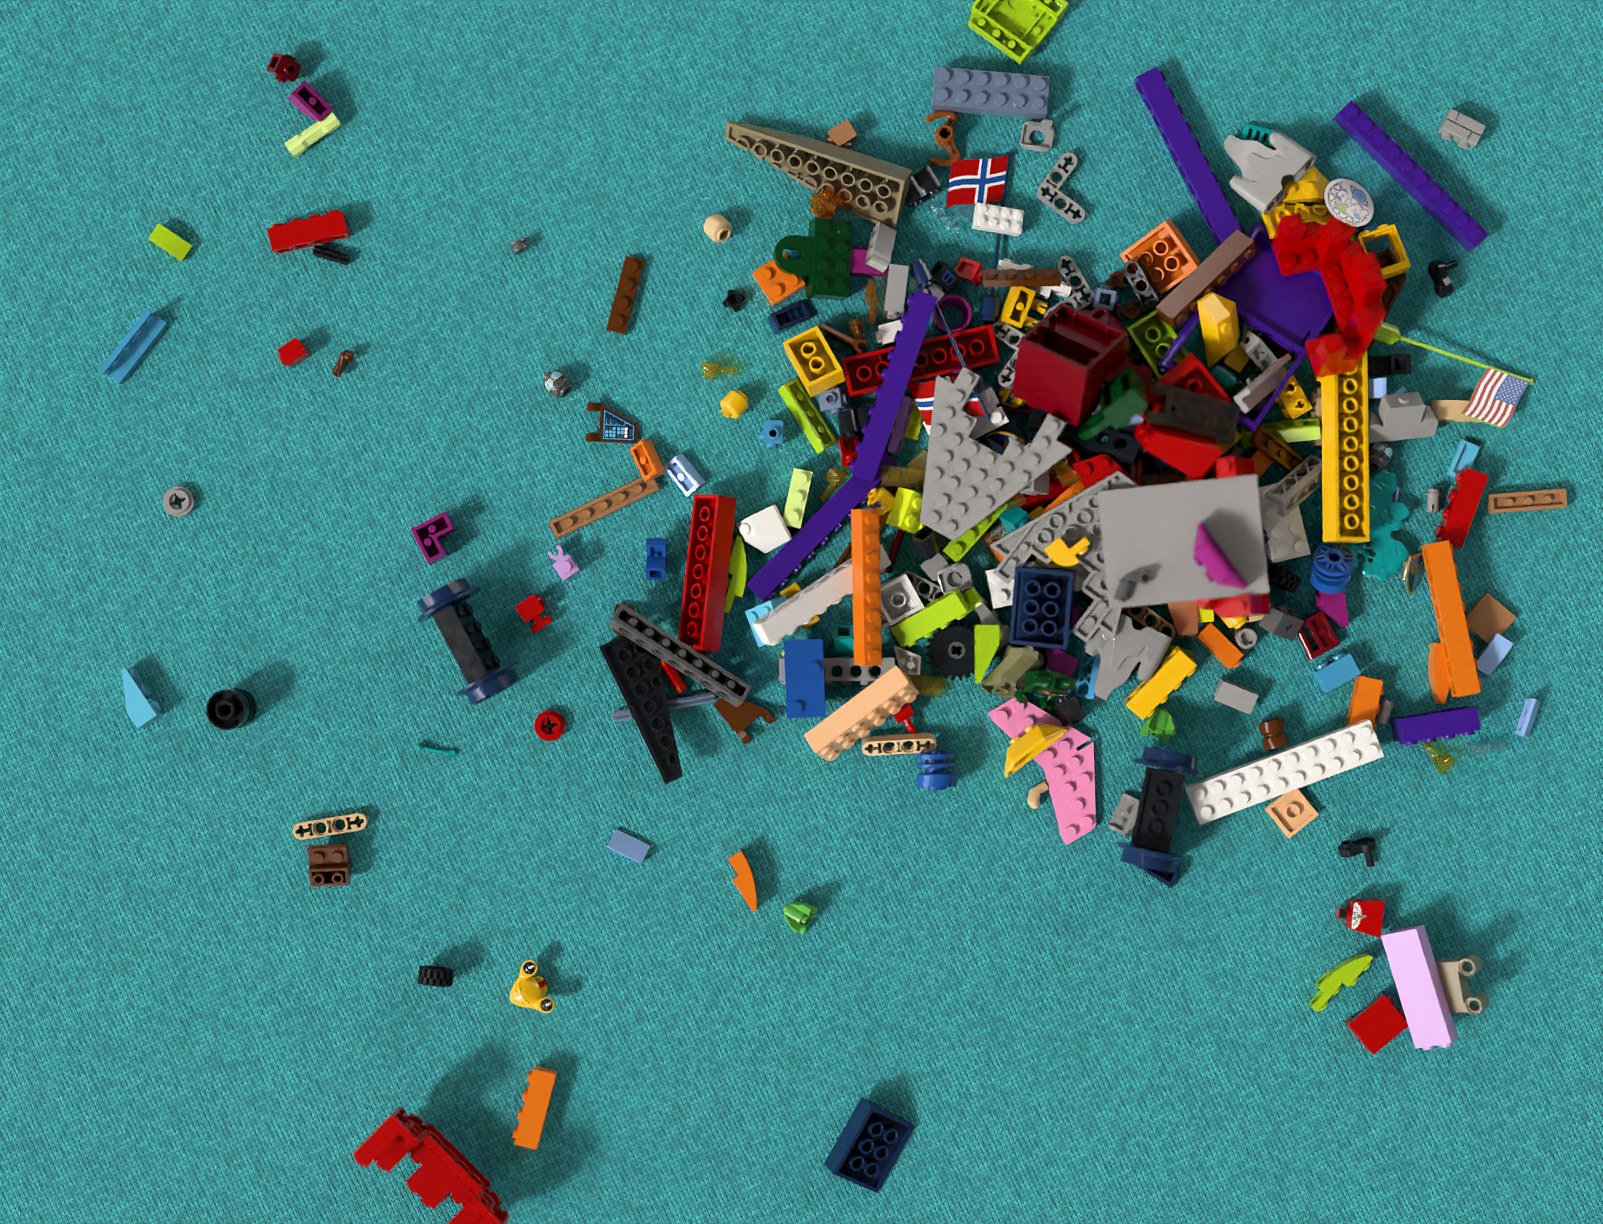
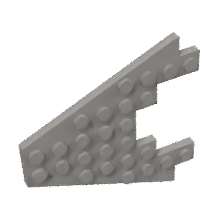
M964 367L954 384L940 376L936 377L920 516L922 524L953 541H956L1072 451L1071 448L1056 441L1066 423L1050 414L1047 415L1029 448L1011 439L1003 455H1000L969 438L978 420L963 412L962 409L981 377Z
M1117 471L992 543L990 547L1004 557L993 573L1009 584L1014 578L1015 567H1022L1031 554L1048 565L1052 559L1044 549L1060 537L1070 549L1085 537L1090 543L1087 545L1089 549L1081 556L1076 554L1075 557L1079 561L1078 564L1088 570L1090 574L1079 589L1093 598L1094 601L1072 628L1071 632L1086 643L1098 627L1114 638L1122 608L1109 609L1097 492L1140 486Z

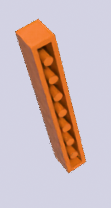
M851 509L854 664L862 666L882 665L879 509Z
M1449 540L1422 545L1421 550L1452 697L1481 693L1482 683L1480 677H1477L1476 672L1478 664L1476 658H1473L1472 653L1474 644L1468 634L1470 625L1464 615L1466 606L1460 596L1462 587L1460 582L1457 581L1456 576L1458 568L1456 563L1453 562L1452 557L1454 555L1453 546L1449 543Z

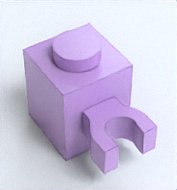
M558 545L556 546L559 550L557 556H554L551 551L547 554L550 558L556 560V563L552 566L562 580L566 582L579 573L581 569L571 555L567 554L564 556L562 547Z

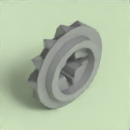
M181 486L170 488L163 498L165 510L175 517L186 516V514L192 511V507L195 504L189 489ZM177 496L180 499H185L181 503V507L179 505H172L177 501Z

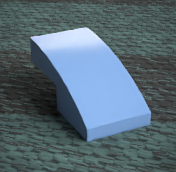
M1495 633L1486 648L1482 649L1477 656V669L1489 676L1506 656L1513 643Z

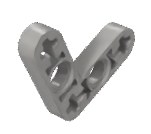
M1065 153L1040 184L1037 190V197L1070 223L1080 224L1085 217L1084 209L1059 191V188L1077 164V157L1073 153ZM1071 158L1073 165L1069 164L1065 170L1061 169L1065 164L1064 159L1068 160ZM1053 173H1060L1062 180L1060 182L1053 181ZM1046 188H1048V193L1052 197L1054 193L1057 194V196L1053 199L1052 203L1050 202V196H1042L1043 191L1041 189L1045 190ZM1056 200H1065L1066 207L1059 209L1056 206ZM1069 205L1073 206L1070 209L1072 212H1080V219L1078 217L1076 219H1073V213H1071L1070 211H1068L1067 214L1064 213L1068 209Z
M1069 256L1061 257L1056 264V268L1059 269L1060 276L1068 284L1067 286L1072 287V295L1049 308L1045 312L1043 319L1061 303L1070 302L1073 304L1074 309L1079 311L1092 303L1089 302L1090 297L1088 302L1085 300L1081 301V292H1075L1084 286L1085 288L1082 292L1084 295L1088 294L1090 296L1092 290L1074 260ZM1062 261H1064L1065 263H1070V265L1068 266L1070 272L1073 269L1075 271L1071 273L1068 277H1066V274H1068L1067 269L1061 268V265L1063 264ZM1073 276L1078 277L1080 285L1072 286L1070 278Z
M997 321L992 325L994 338L1016 351L998 376V382L1001 387L1009 390L1013 388L1015 376L1010 370L1012 369L1015 373L1014 363L1017 361L1019 342L1011 344L1010 340L1013 336L1022 338L1025 334L1005 322ZM1003 329L1007 335L1005 336L1001 332L998 333L997 330ZM1005 378H1010L1011 381H1010V382H1008V381L1005 382L1004 379H1005Z

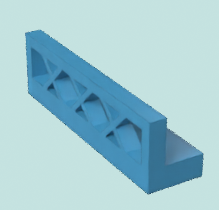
M146 309L99 370L122 384L169 324L155 313Z
M1084 641L1074 696L1104 701V699L1097 697L1094 692L1100 654L1090 657L1089 654L1085 653L1086 648L1084 647L1086 642ZM1090 664L1092 672L1087 676L1085 668ZM1085 683L1089 686L1088 695L1081 694L1082 686Z

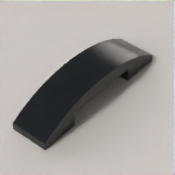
M1411 354L1368 356V376L1411 373Z

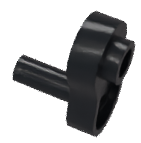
M1435 260L1428 265V272L1434 283V291L1441 298L1451 296L1453 293V285L1448 277L1447 270L1458 267L1456 260L1447 263Z
M1364 837L1356 841H1343L1338 846L1339 856L1352 857L1364 853L1367 867H1373L1372 851L1377 848L1376 840L1373 837Z

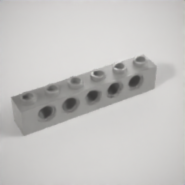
M779 658V681H783V685H785L784 658ZM823 658L824 685H833V681H841V685H852V681H860V685H871V681H876L895 667V658H882V665H876L881 670L880 675L877 677H873L870 674L872 666L855 665L854 658ZM834 666H840L842 668V675L834 677L831 669ZM853 666L861 668L860 676L854 677L851 675L850 670Z

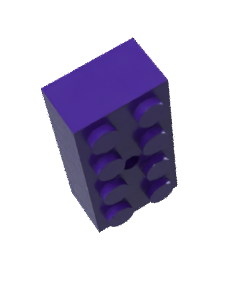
M1472 706L1390 718L1393 741L1400 742V745L1418 744L1417 740L1419 742L1437 741L1436 737L1444 739L1456 738L1455 734L1469 736L1474 735L1475 731L1481 730L1478 709Z

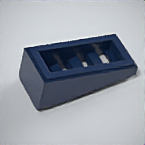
M803 300L771 313L768 321L774 333L779 334L811 319L812 316ZM797 308H800L803 317H800ZM791 311H793L796 320L793 319ZM784 314L786 315L789 321L788 323H786L783 317Z
M1138 866L1139 869L1171 889L1182 873L1175 868V872L1168 882L1166 879L1170 872H1165L1163 877H1160L1161 871L1157 870L1156 873H1153V869Z

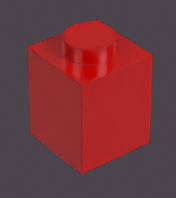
M297 337L277 350L280 354L278 358L284 366L288 365L291 368H294L311 356L302 341Z

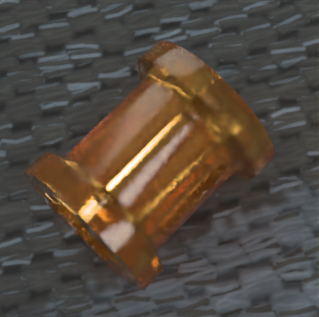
M861 318L846 323L852 339L863 340L867 338L862 328Z

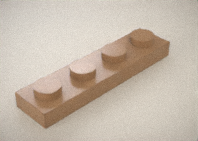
M1566 489L1487 495L1489 514L1568 508Z

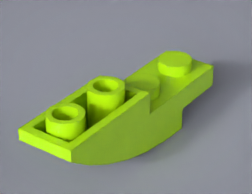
M738 535L736 539L732 538V553L729 562L728 574L733 576L732 578L728 577L727 580L728 592L724 612L729 614L735 596L743 598L747 579L745 548L741 536Z
M1363 953L1350 957L1332 967L1314 984L1319 991L1307 1005L1316 1012L1325 1009L1329 1003V998L1340 991L1341 984L1349 988L1350 985L1353 986L1359 980V974L1370 967V961L1373 957Z

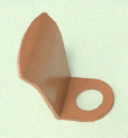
M1193 601L1168 603L1177 632L1176 639L1192 638L1198 633V605Z

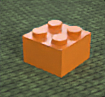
M784 252V258L790 260L786 252ZM774 259L753 272L754 279L773 308L806 288V284L801 276L782 272L776 266Z

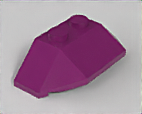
M1202 521L1198 523L1193 549L1195 556L1192 557L1199 567L1202 565L1207 572L1204 574L1210 583L1214 581L1216 585L1246 589L1249 586L1204 523Z

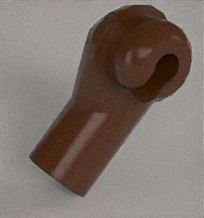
M348 350L341 352L337 364L332 371L334 376L340 377L348 363L354 359L353 352Z

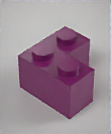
M443 512L410 530L427 563L434 564L449 556L441 538L453 533L457 529L449 513Z

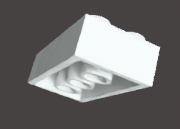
M977 203L974 209L972 229L1019 236L1022 231L1024 210Z

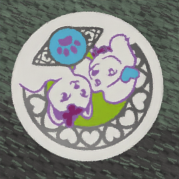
M1336 179L1327 185L1324 192V201L1332 216L1353 227L1366 225L1372 219L1374 205L1370 195L1361 185L1348 179Z

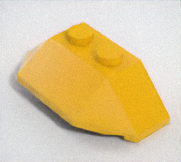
M1312 166L1298 182H1288L1284 186L1285 197L1280 203H1285V205L1325 204L1324 192L1330 182Z
M1210 292L1197 301L1208 367H1212L1224 359L1236 347L1240 338L1236 302Z
M1033 723L1024 730L1026 733L1022 737L1019 735L1015 736L1009 741L1011 745L1007 748L1004 776L1008 778L1069 731L1068 727L1039 723L1035 726Z

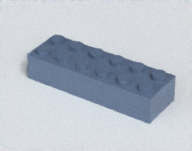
M935 67L931 111L948 110L955 113L1043 120L1047 115L1050 76Z

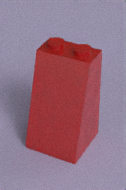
M1145 418L1143 422L1139 423L1134 433L1145 450L1197 481L1202 479L1223 451L1213 436L1208 433Z

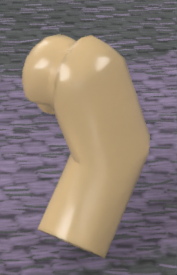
M1045 781L1029 790L1027 802L1033 809L1040 806V794L1049 789Z

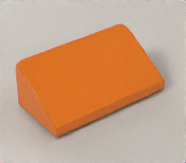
M642 439L629 449L645 482L666 472L651 440Z

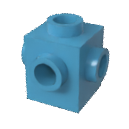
M764 420V429L760 428V440H763V445H767V448L778 449L779 446H783V441H787V429H783V421ZM772 432L777 434L775 437L770 436Z

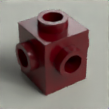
M273 53L266 71L275 75L274 79L285 84L286 81L294 83L299 76L301 65L295 62L296 58L288 54Z

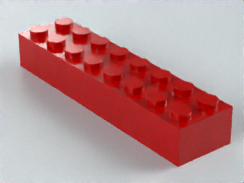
M991 324L951 333L967 368L971 367L973 371L999 364L1000 359ZM948 334L922 341L908 384L934 380L937 376H950L952 371L963 368ZM895 346L841 359L850 399L873 394L876 392L878 385L882 386L884 379L881 378L884 367L888 368L890 360L887 357L890 349H895Z
M694 494L678 635L680 641L693 649L720 652L737 498L722 495Z

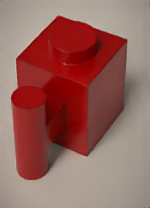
M535 594L515 606V609L525 623H529L532 620L536 623L530 627L533 634L553 622L550 615L543 619L540 616L547 611L544 607L547 604L541 596L537 597Z

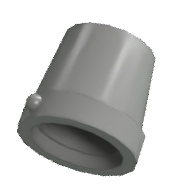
M1247 626L1234 629L1230 636L1231 643L1238 650L1248 652L1257 641L1256 633Z

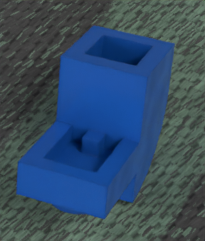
M647 538L646 580H666V539Z

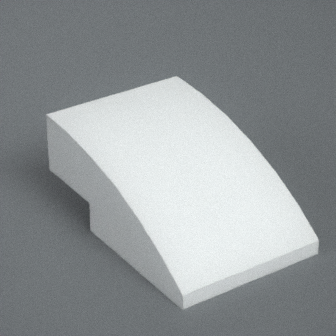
M906 573L881 584V630L924 608Z

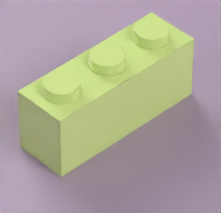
M797 468L793 470L783 516L786 527L801 529L813 472Z

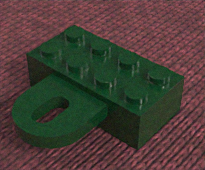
M815 217L809 221L808 236L789 235L782 238L776 244L773 251L776 266L786 274L806 276V298L843 301L849 297L852 221ZM784 249L799 251L801 259H785L783 256Z
M1131 366L1101 388V409L1079 428L1077 434L1085 441L1098 434L1109 424L1116 430L1120 427L1124 428L1131 422L1130 419L1136 415L1140 416L1147 410L1148 401L1145 382Z

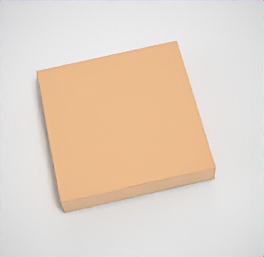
M1299 789L1278 796L1264 808L1289 839L1319 815Z

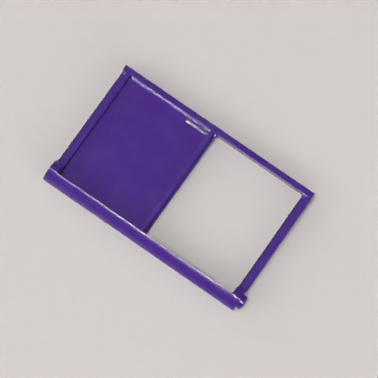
M1259 222L1255 223L1246 235L1254 240L1256 249L1254 256L1247 260L1238 272L1232 274L1227 282L1214 292L1219 296L1236 302L1239 320L1297 356L1296 361L1255 421L1228 404L1221 409L1222 412L1252 431L1256 430L1306 355V341L1317 339L1334 313L1320 270L1282 277L1271 245L1273 239H1269L1265 225ZM1199 309L1193 312L1158 363L1157 369L1161 376H1164L1176 366L1172 361L1200 322Z

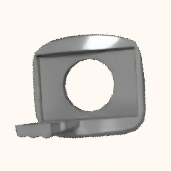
M1043 119L1041 123L1034 121L1025 122L1021 132V147L1038 152L1049 151L1052 148L1054 138L1053 121ZM1035 130L1041 131L1044 135V141L1039 145L1033 144L1029 139L1030 134Z
M955 563L937 571L938 582L943 594L957 588L950 586L947 582V577L951 572L961 574L962 583L957 586L961 592L970 589L973 584L969 568L965 563Z

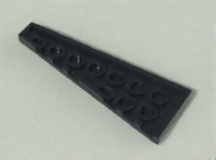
M624 635L599 646L665 785L682 778L683 774L659 658Z

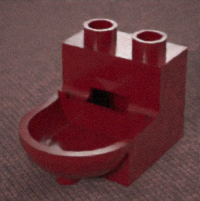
M1061 303L1020 338L1012 395L1026 401L1027 405L1032 408L1043 409L1057 416L1059 420L1066 424L1079 426L1098 408L1104 378L1126 358L1130 345L1128 333L1117 319L1109 315V311L1106 308L1099 307L1094 310L1079 311ZM1060 354H1063V355H1065V356H1067V357H1069V358H1071V359H1073V360H1070V359H1068V358H1066V357H1064V356H1061Z

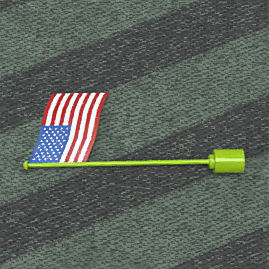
M1386 322L1382 323L1379 331L1373 338L1390 345L1400 339L1485 368L1486 371L1477 382L1469 403L1460 415L1499 428H1503L1509 422L1520 396L1528 385L1534 383L1533 378L1527 379L1400 336L1399 327Z

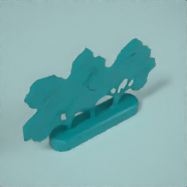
M1381 470L1375 474L1372 480L1369 478L1370 546H1366L1367 542L1360 546H1356L1354 543H1341L1354 554L1355 563L1353 569H1356L1358 566L1356 554L1359 552L1366 559L1362 564V574L1366 577H1376L1380 582L1388 580L1389 574L1397 573L1402 563L1410 555L1403 543L1391 537V532L1400 529L1402 520L1406 519L1411 511L1402 502L1393 503L1390 500L1393 493L1397 490L1396 477L1386 470ZM1364 549H1372L1376 555H1368V550L1364 551ZM1368 558L1373 559V562H1369Z

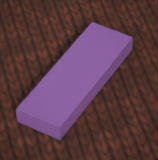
M903 397L888 447V452L892 455L898 456L915 403L910 397Z

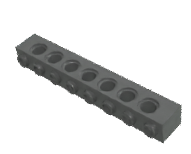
M622 603L607 624L735 707L744 702L752 688L746 682Z

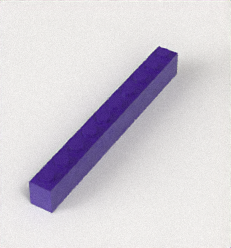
M1155 67L1137 76L1134 84L1219 247L1236 230L1244 233L1241 223H1237L1235 211L1232 206L1228 205L1224 190L1219 188L1216 174L1209 169V161L1205 155H1202L1199 141L1193 138L1191 134L1192 128L1188 121L1185 122L1180 105H1176L1173 99L1174 93L1170 87H1167L1163 72Z
M1353 100L1333 118L1350 137L1468 252L1476 248L1489 235Z
M915 290L914 294L910 293L906 304L910 306L908 311L903 312L900 323H903L901 331L897 330L894 341L897 343L895 349L891 348L888 354L889 366L888 368L884 367L881 378L884 380L882 386H877L874 395L877 397L876 403L870 406L868 415H871L869 423H864L861 432L864 434L863 440L858 441L855 449L858 452L857 457L851 460L849 470H852L851 475L871 482L874 481L938 297Z
M884 451L873 482L853 475L746 585L762 601L765 599L769 601L776 594L774 590L779 585L783 587L789 581L787 576L792 571L796 573L803 566L801 562L805 558L809 560L816 553L814 549L819 544L823 546L830 539L828 535L832 531L836 533L842 527L841 521L845 517L848 519L851 517V509H854L859 503L863 505L869 499V492L874 488H880L883 485L881 481L885 476L890 478L897 469L894 467L897 463Z

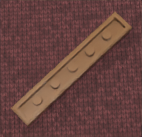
M640 477L549 521V524L556 539H559L659 491L660 488L655 478L645 482L643 477Z

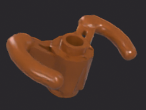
M939 110L927 115L925 121L931 122L937 118H947L946 123L936 129L934 139L939 147L946 149L951 158L943 160L930 157L929 163L947 167L951 163L961 160V154L954 145L953 126L957 122L958 117L953 111Z

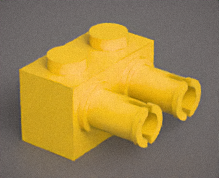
M1011 287L997 321L1005 322L1013 328H1022L1023 326L1031 330L1040 320L1027 316L1029 308L1044 314L1046 311L1044 307L1047 308L1048 303L1034 298L1036 292L1026 287Z
M1294 375L1290 377L1274 401L1279 404L1282 417L1288 421L1294 420L1313 409Z

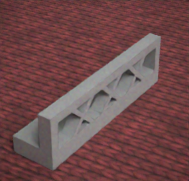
M1289 353L1270 365L1233 397L1244 413L1252 409L1282 382L1288 373L1283 365L1292 358Z
M1310 455L1264 494V499L1277 504L1278 515L1285 517L1322 485V459ZM1311 463L1317 464V466L1308 467ZM1301 473H1307L1305 476H1296ZM1295 483L1293 486L1285 487L1286 484ZM1277 493H1284V494H1283L1282 496H1280V497H1277V496L1274 495V494H1277Z

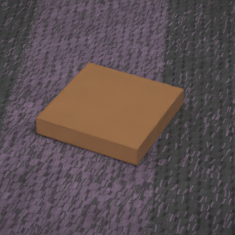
M1484 593L1465 616V619L1469 622L1470 630L1487 645L1495 633L1502 635L1517 618L1488 593Z

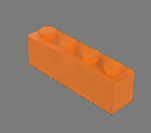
M1356 676L1345 726L1368 719L1371 721L1375 732L1376 723L1374 721L1376 715L1380 712L1379 698L1384 693L1382 680Z
M537 1065L533 1070L529 1071L527 1081L530 1082L529 1088L524 1090L522 1100L525 1101L524 1107H520L517 1119H520L518 1127L515 1126L512 1138H515V1145L537 1150L558 1071Z

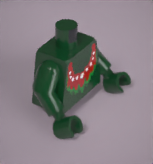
M1027 671L1024 688L1016 690L1014 697L1017 702L1024 703L1028 700L1025 694L1027 692L1044 696V698L1039 700L1041 710L1045 709L1048 712L1053 708L1052 700L1054 701L1058 696H1067L1069 689H1074L1075 680L1058 672Z

